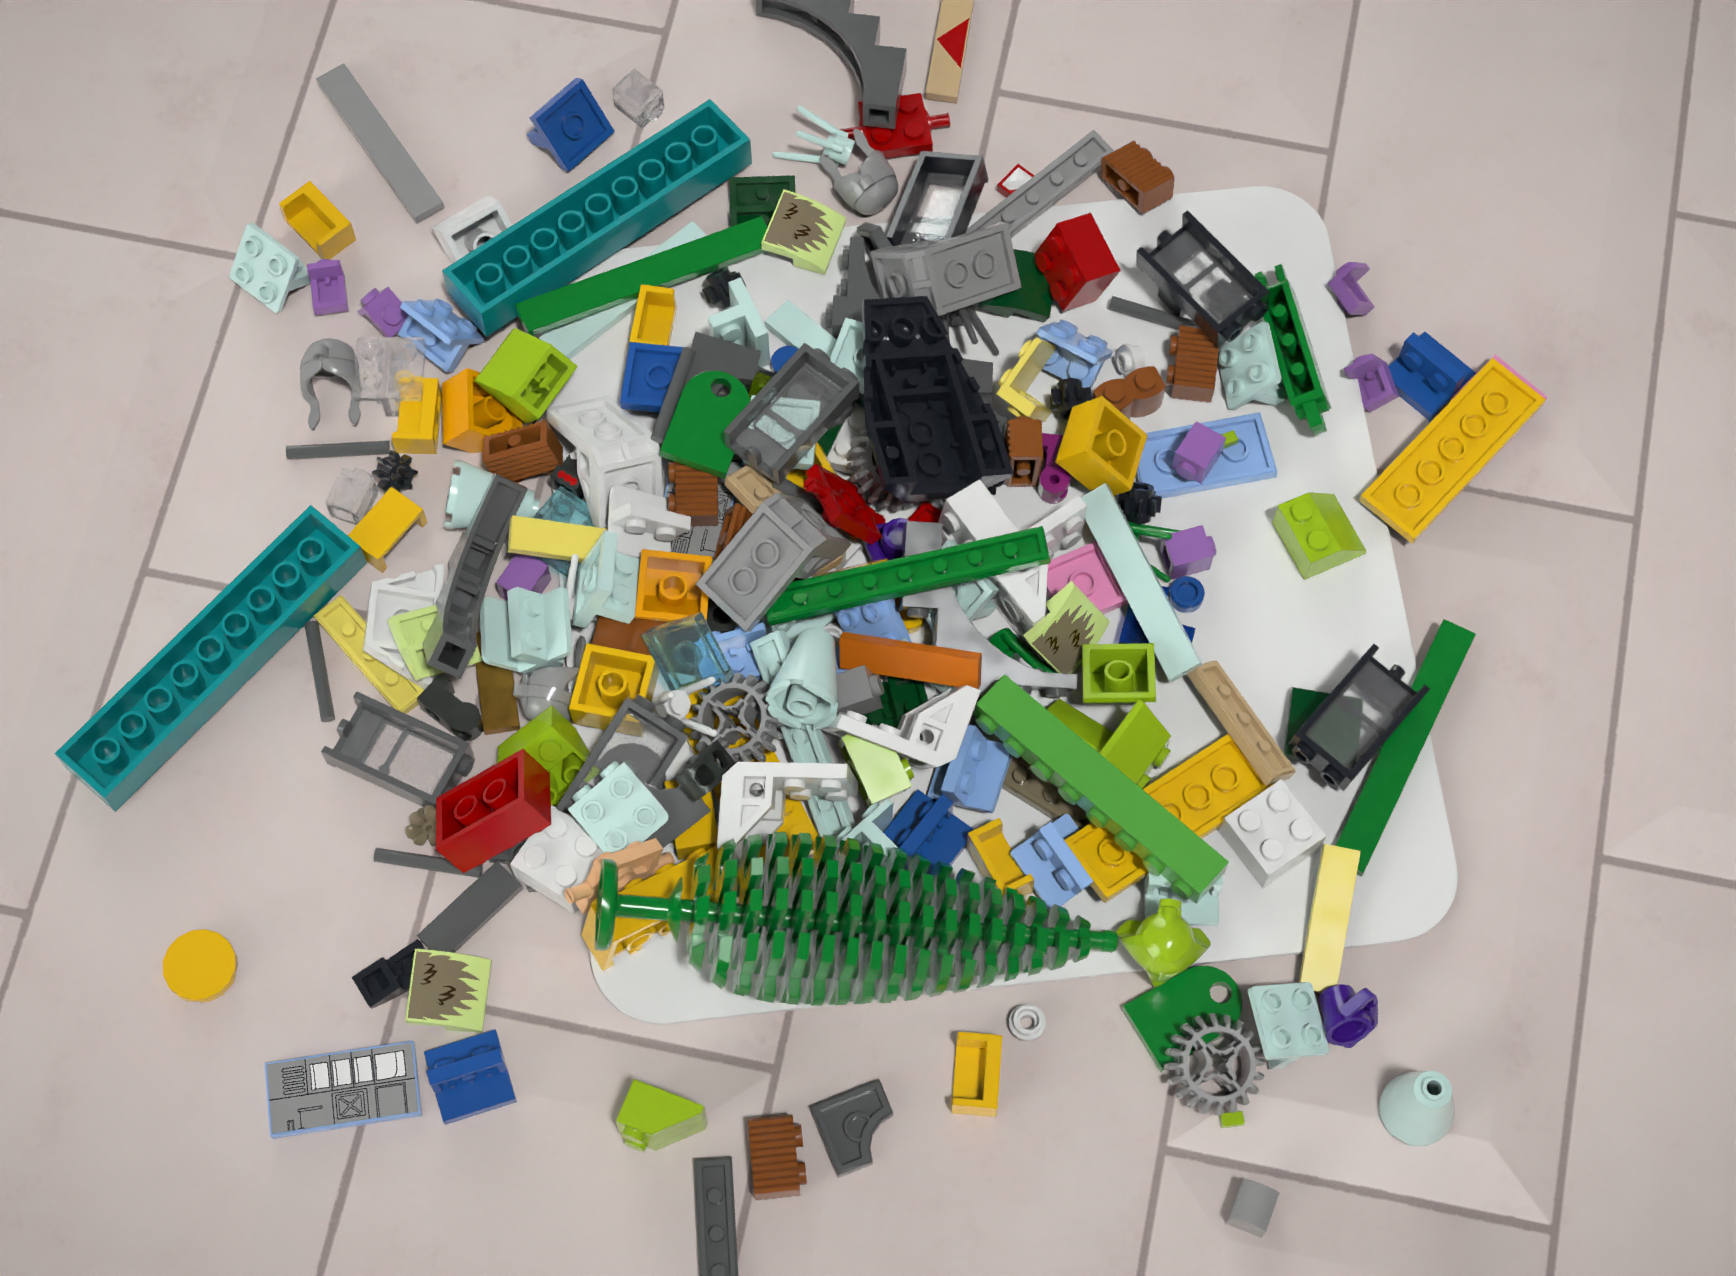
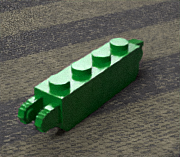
M1279 264L1274 266L1275 276L1279 282L1268 286L1267 278L1262 271L1255 273V277L1270 291L1269 309L1263 318L1270 326L1280 373L1290 404L1300 421L1307 419L1309 427L1315 436L1327 431L1322 413L1329 411L1331 405L1296 293L1287 279L1283 265Z

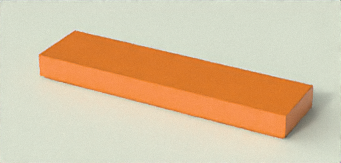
M843 632L839 638L841 669L850 670L865 665L873 674L955 687L968 685L979 689L981 685L982 653Z

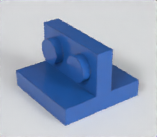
M575 78L529 117L535 128L526 135L533 145L549 149L561 169L569 172L615 131L584 80Z
M1425 331L1420 336L1413 332L1404 341L1399 356L1388 366L1399 397L1429 421L1438 415L1450 402L1452 396L1476 374L1475 371Z
M630 342L620 399L621 409L660 412L683 347Z
M917 790L883 832L898 848L904 849L908 859L903 868L904 870L908 871L911 856L914 857L915 853L930 860L931 863L926 874L931 875L933 867L938 860L952 866L966 848L967 835L974 829L953 815L954 802L943 794L935 802L923 792Z
M496 1029L424 1052L429 1069L426 1071L429 1083L435 1092L445 1125L517 1102Z

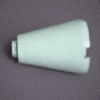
M455 459L454 466L460 467L459 475L452 474L445 510L446 513L452 514L451 521L444 520L443 527L449 529L468 528L494 475L472 464ZM527 490L516 516L537 519L540 499L534 498V491Z
M813 627L805 629L800 633L767 691L766 702L769 704L768 711L771 716L778 718L780 723L797 729H801L802 724H814L812 730L831 725L837 717L839 706L835 640L823 628Z
M1417 1071L1403 1073L1393 1078L1384 1088L1379 1101L1380 1119L1386 1131L1409 1146H1428L1444 1137L1454 1120L1452 1087L1446 1076L1437 1071Z

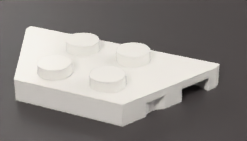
M444 564L434 565L432 570L417 574L411 571L403 573L394 579L385 578L373 581L369 593L363 651L424 690L433 681V676L418 681L415 680L400 654L387 620L391 616L436 605L435 602L443 587Z

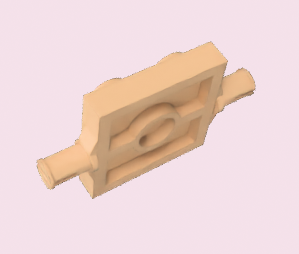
M656 838L642 843L640 841L633 842L625 849L614 853L605 852L593 861V867L582 884L566 888L564 892L565 898L570 904L575 902L582 914L589 912L591 903L598 895L599 876L603 859H611L617 863L618 892H620L632 880L637 878L648 879L655 875V872L668 863L675 864L674 857L670 852H665L661 855L663 847Z

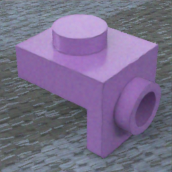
M322 259L316 263L307 264L315 315L349 311L346 279L340 260Z
M1348 262L1342 265L1336 271L1337 276L1328 283L1338 297L1337 304L1347 314L1366 316L1375 308L1357 282L1370 270L1366 263Z
M376 287L360 300L364 305L357 310L361 316L366 315L387 340L400 331L409 315L400 308L402 302L389 287L378 291Z
M1366 354L1359 356L1352 364L1344 368L1346 376L1351 379H1358L1365 410L1372 412L1399 397L1387 362L1376 355Z

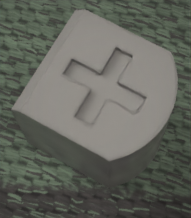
M1244 1179L1240 1184L1226 1224L1262 1238L1267 1231L1279 1192L1264 1184Z

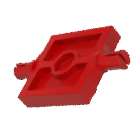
M915 93L901 96L895 129L863 126V101L858 102L859 126L840 130L849 133L847 138L855 140L853 130H860L865 135L871 148L883 152L885 158L920 154L921 151L933 152L932 129L950 127L951 124L949 113L930 116L924 107L922 94Z
M816 463L806 471L808 478L805 480L803 487L806 488L805 491L812 493L820 501L824 509L822 515L832 528H840L846 531L853 539L859 538L871 545L882 537L876 525L885 523L886 519L883 518L884 515L875 512L873 508L867 505L861 494L857 493L858 488L856 485Z

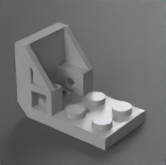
M998 222L946 240H926L880 248L870 252L881 299L927 296L938 316L1022 288L1008 222Z
M777 492L762 502L696 585L744 631L751 632L795 578L807 579L842 556L851 543L836 529L832 528L803 498Z

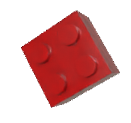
M1092 213L1057 223L1034 253L1037 267L1043 272L1050 285L1052 297L1059 303L1063 312L1096 301L1121 271Z

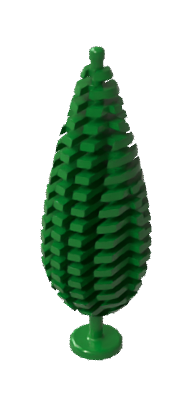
M786 832L768 834L764 865L763 857L758 858L762 846L761 835H749L742 844V857L738 870L737 859L732 860L736 849L734 838L722 844L719 848L715 865L712 889L716 893L713 902H710V895H706L711 881L710 864L706 865L709 856L708 851L696 859L694 863L692 890L689 899H681L683 890L682 876L668 898L618 894L617 863L611 859H603L600 869L595 920V950L605 951L610 948L613 940L615 918L617 917L667 921L675 943L678 941L680 922H687L690 925L686 936V954L689 955L688 963L699 973L706 941L703 942V934L706 924L709 923V933H712L708 945V963L712 964L709 974L711 982L720 989L725 986L731 958V969L736 970L732 980L734 994L749 996L751 976L754 969V974H759L754 987L756 1000L773 1003L776 997V976H783L778 989L780 1003L798 1005L801 998V978H807L802 990L804 1004H811V1006L823 1005L826 979H832L826 992L829 1005H847L850 998L851 979H856L851 991L854 1004L872 1002L876 979H881L875 992L878 1002L891 1003V1001H896L898 997L901 979H906L900 991L904 1001L915 1000L921 996L926 978H931L925 990L929 997L941 995L946 990L950 977H955V981L950 989L953 993L966 991L970 987L973 976H979L977 988L989 986L994 982L997 972L998 975L1004 974V982L1016 979L1019 973V956L1025 945L1027 947L1021 957L1023 973L1028 972V976L1038 974L1042 970L1043 957L1046 954L1047 946H1051L1046 955L1048 968L1052 971L1065 966L1069 948H1074L1071 955L1073 962L1076 963L1086 959L1090 949L1112 953L1116 951L1119 942L1116 931H1090V922L1079 915L1075 917L1073 928L1066 929L1070 921L1069 912L1066 908L1054 904L1050 910L1047 927H1043L1042 925L1048 916L1045 901L1031 895L1026 902L1027 914L1022 923H1019L1026 909L1024 896L1018 894L1017 890L1006 886L1002 899L1001 889L995 888L997 880L985 876L981 880L980 885L972 883L976 873L964 868L959 870L956 879H951L949 876L953 867L939 860L934 865L931 875L926 874L931 862L926 857L915 853L914 857L911 856L908 863V871L903 870L908 857L904 849L893 847L891 853L888 851L885 867H881L880 864L884 856L881 844L870 842L869 846L864 845L861 851L857 839L847 838L846 841H839L837 861L832 860L837 848L834 836L824 834L823 837L816 836L813 858H808L812 848L810 833L792 834L790 858L783 857L788 844ZM860 851H861V864H860V863H856V861H857V859H858V856H859V854H860ZM1003 907V913L1001 917L997 918L998 914L1000 913ZM732 925V934L729 935V931ZM1000 945H1003L996 958V952L998 951ZM975 946H978L977 949H976V951H975V953H974V955H973V957H972V951H973L974 947H975ZM949 947H953L950 954H948Z

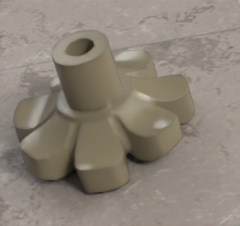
M427 805L409 816L411 824L405 827L407 837L412 839L413 843L418 846L424 845L427 839L431 846H436V808L434 805Z

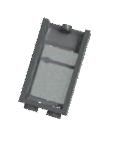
M804 343L724 430L725 446L780 486L788 473L852 402L859 398V381L849 369L844 367L841 369L832 363L829 356L819 348L813 349Z
M357 691L353 696L357 709L350 721L343 718L339 722L337 732L340 738L334 749L324 746L321 751L327 764L343 769L422 807L434 805L435 808L436 798L456 787L462 776L467 777L475 762L470 743Z
M639 694L634 699L627 695L557 804L556 809L561 812L563 809L569 812L568 808L575 803L571 797L585 785L589 784L593 788L602 781L603 778L599 774L615 760L620 765L625 761H629L637 771L635 775H638L647 784L657 787L689 737V733L684 731L686 724L669 713L666 718H663L653 711L656 705Z

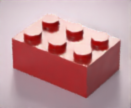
M524 749L436 798V850L462 873L482 865L490 858L514 847L517 843L535 833L543 831L552 824L550 773Z

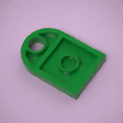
M706 371L690 379L682 391L659 456L725 479L735 453L725 446L724 430L750 402L745 386L736 377L722 371ZM716 384H723L729 389L730 394L725 397H718L713 394L711 387Z
M1196 966L1185 970L1162 985L1125 1004L1122 1011L1158 1069L1162 1072L1165 1070L1164 1064L1174 1063L1175 1057L1165 1054L1167 1048H1178L1171 1040L1172 1035L1177 1034L1185 1038L1180 1029L1182 1024L1187 1023L1193 1027L1194 1017L1201 1016L1204 1022H1206L1207 1014L1215 1013L1218 1023L1222 1015H1229L1232 1026L1238 1021L1241 1014L1242 996L1236 982L1226 972L1211 966ZM1214 986L1225 987L1230 993V1000L1225 1003L1215 1002L1210 996V989ZM1208 1033L1201 1038L1206 1044H1211L1223 1036ZM1194 1047L1191 1048L1189 1056L1194 1054Z

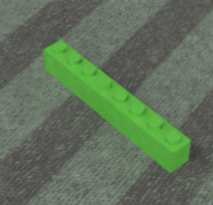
M1004 674L976 703L975 721L985 733L989 735L994 733L1003 741L1004 748L1016 758L1021 756L1031 765V770L1038 778L1043 781L1049 780L1058 787V792L1065 801L1072 805L1077 803L1087 812V818L1095 826L1101 829L1105 827L1114 835L1116 843L1127 852H1135L1143 859L1142 863L1148 871L1155 876L1161 874L1171 883L1172 890L1184 900L1190 899L1197 904L1225 873L1229 864L1228 860Z

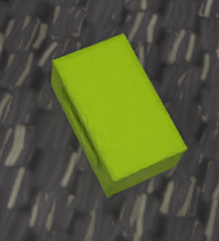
M1234 430L1221 434L1226 437L1223 449L1238 444L1239 439Z
M1243 1111L1220 1115L1221 1128L1244 1126Z

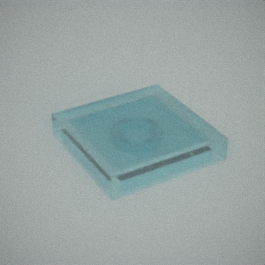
M702 612L650 628L641 635L670 691L679 690L681 687L692 685L711 676L716 679L712 685L728 681L734 675Z

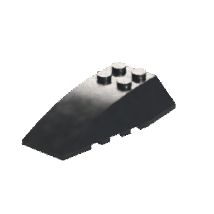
M915 296L863 300L865 428L883 488L903 502L949 498L979 479L987 488L1010 478L1014 473L995 412L989 403H984L978 392L980 386L974 376L969 377L961 363L963 361L962 355L957 348H952L947 339L949 333L928 297Z

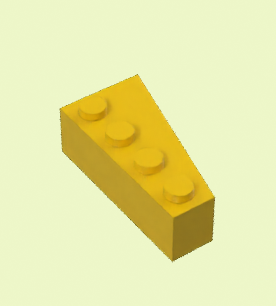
M717 846L708 850L700 848L692 852L685 861L677 865L668 863L655 872L654 876L648 879L637 878L632 880L618 894L668 898L682 876L683 890L681 899H689L692 890L694 863L696 859L708 851L709 856L706 865L710 864L711 881L706 895H710V902H713L716 891L712 887L719 850ZM596 898L591 903L581 936L601 970L605 971L614 965L612 959L616 955L627 950L631 956L643 949L642 945L656 932L659 935L665 936L671 931L667 921L617 917L615 918L614 934L610 948L605 951L595 950Z

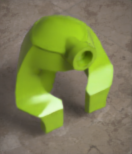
M1160 899L1158 912L1148 916L1144 921L1128 920L1116 931L1123 946L1147 972L1154 987L1162 985L1173 976L1186 970L1211 946L1210 940L1199 928L1191 927L1189 922L1181 916L1182 902L1179 900Z

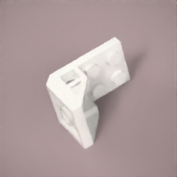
M609 396L546 409L547 422L577 447V474L593 525L599 528H608L610 487L614 485L661 496L662 457L659 456L660 447L658 443L651 440L652 432L626 410L621 409V406Z
M1079 495L1030 527L1043 526L1050 560L1054 557L1055 552L1063 547L1065 549L1073 547L1082 538L1087 505ZM1048 564L990 577V580L999 589L991 600L998 606L996 609L1030 650L1033 647L1023 635L1045 617Z
M968 685L949 688L902 715L897 729L885 724L871 726L866 724L867 717L847 710L846 713L839 712L832 724L822 728V730L839 737L849 734L897 752L900 760L906 758L910 765L918 768L939 767L956 759L981 690Z
M737 762L722 775L717 849L719 850L722 844L734 838L736 849L732 860L737 859V865H739L744 839H747L749 835L760 834L763 846L766 843L768 834H774L783 825L786 795H789V798L794 800H810L811 795L825 796L827 800L846 801L847 796H858V781L848 764Z

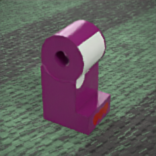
M1042 433L1043 459H1046L1045 469L1041 472L1038 494L1046 503L1057 504L1066 498L1070 482V474L1055 462L1064 435Z

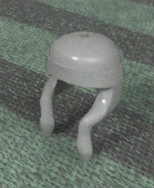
M854 129L853 133L856 144L868 156L862 163L859 173H850L842 177L836 164L830 158L821 155L820 161L824 169L832 175L835 182V191L846 203L859 213L870 215L882 210L891 203L897 195L898 182L896 174L883 152L871 148L865 135L860 130Z
M327 338L315 341L307 348L301 360L300 384L302 394L307 402H309L311 408L308 418L311 430H315L320 421V406L315 395L312 378H343L351 385L352 390L350 408L348 410L349 417L354 425H357L360 419L359 403L363 384L359 373L358 358L349 344L338 339Z
M580 635L577 643L575 667H563L561 665L559 667L542 668L533 673H525L521 684H514L513 697L519 698L523 713L529 720H533L551 705L568 721L572 718L569 706L573 694L568 692V683L578 676L586 647L584 636Z

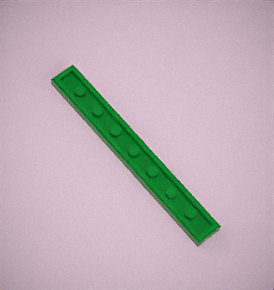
M762 216L516 303L515 310L526 333L534 336L637 299L641 284L667 288L767 252L762 250L761 242L768 227Z
M1039 526L791 582L767 611L768 622L772 626L1049 564L1051 560L1044 528Z
M1443 619L1411 686L1417 693L1424 684L1430 690L1384 743L1336 844L1339 847L1361 851L1357 875L1361 877L1476 633Z

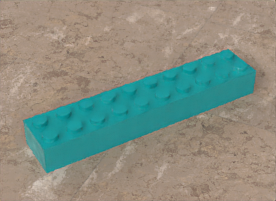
M711 99L707 100L443 269L442 273L448 295L486 337L518 317L515 310L516 303L564 287L728 180L729 177L734 176L751 165L750 138Z
M310 505L54 754L70 773L116 812L306 622L367 564L361 546Z

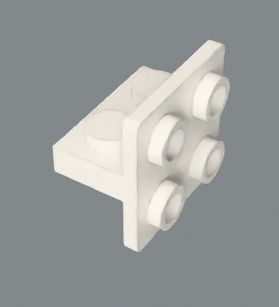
M619 485L610 487L608 531L618 534L616 552L639 559L641 558L642 549L670 552L671 541L690 530L691 517L669 511L668 498Z

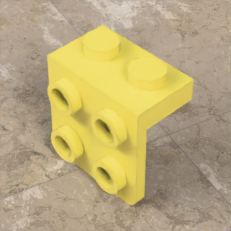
M1038 337L1033 341H1027L1018 354L1020 360L1013 370L1010 368L1003 374L999 380L998 385L1000 388L996 394L1010 404L1007 410L1015 416H1028L1032 419L1046 422L1053 411L1026 392L1056 349V346Z

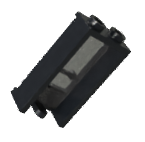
M921 151L886 235L892 246L926 240H946L965 234L984 184L989 180L983 156Z
M1188 210L1182 214V227L1173 235L1167 230L1159 234L1157 237V247L1150 253L1143 247L1136 250V266L1141 271H1144L1204 331L1217 348L1225 341L1232 342L1241 334L1245 325L1252 320L1254 322L1260 320L1269 309L1270 291Z
M1374 643L1295 733L1288 744L1298 760L1305 764L1310 763L1321 772L1320 775L1326 783L1332 787H1339L1343 791H1345L1430 690L1424 684L1418 693L1401 680L1405 675L1402 667L1394 664L1388 670L1373 658L1379 649Z

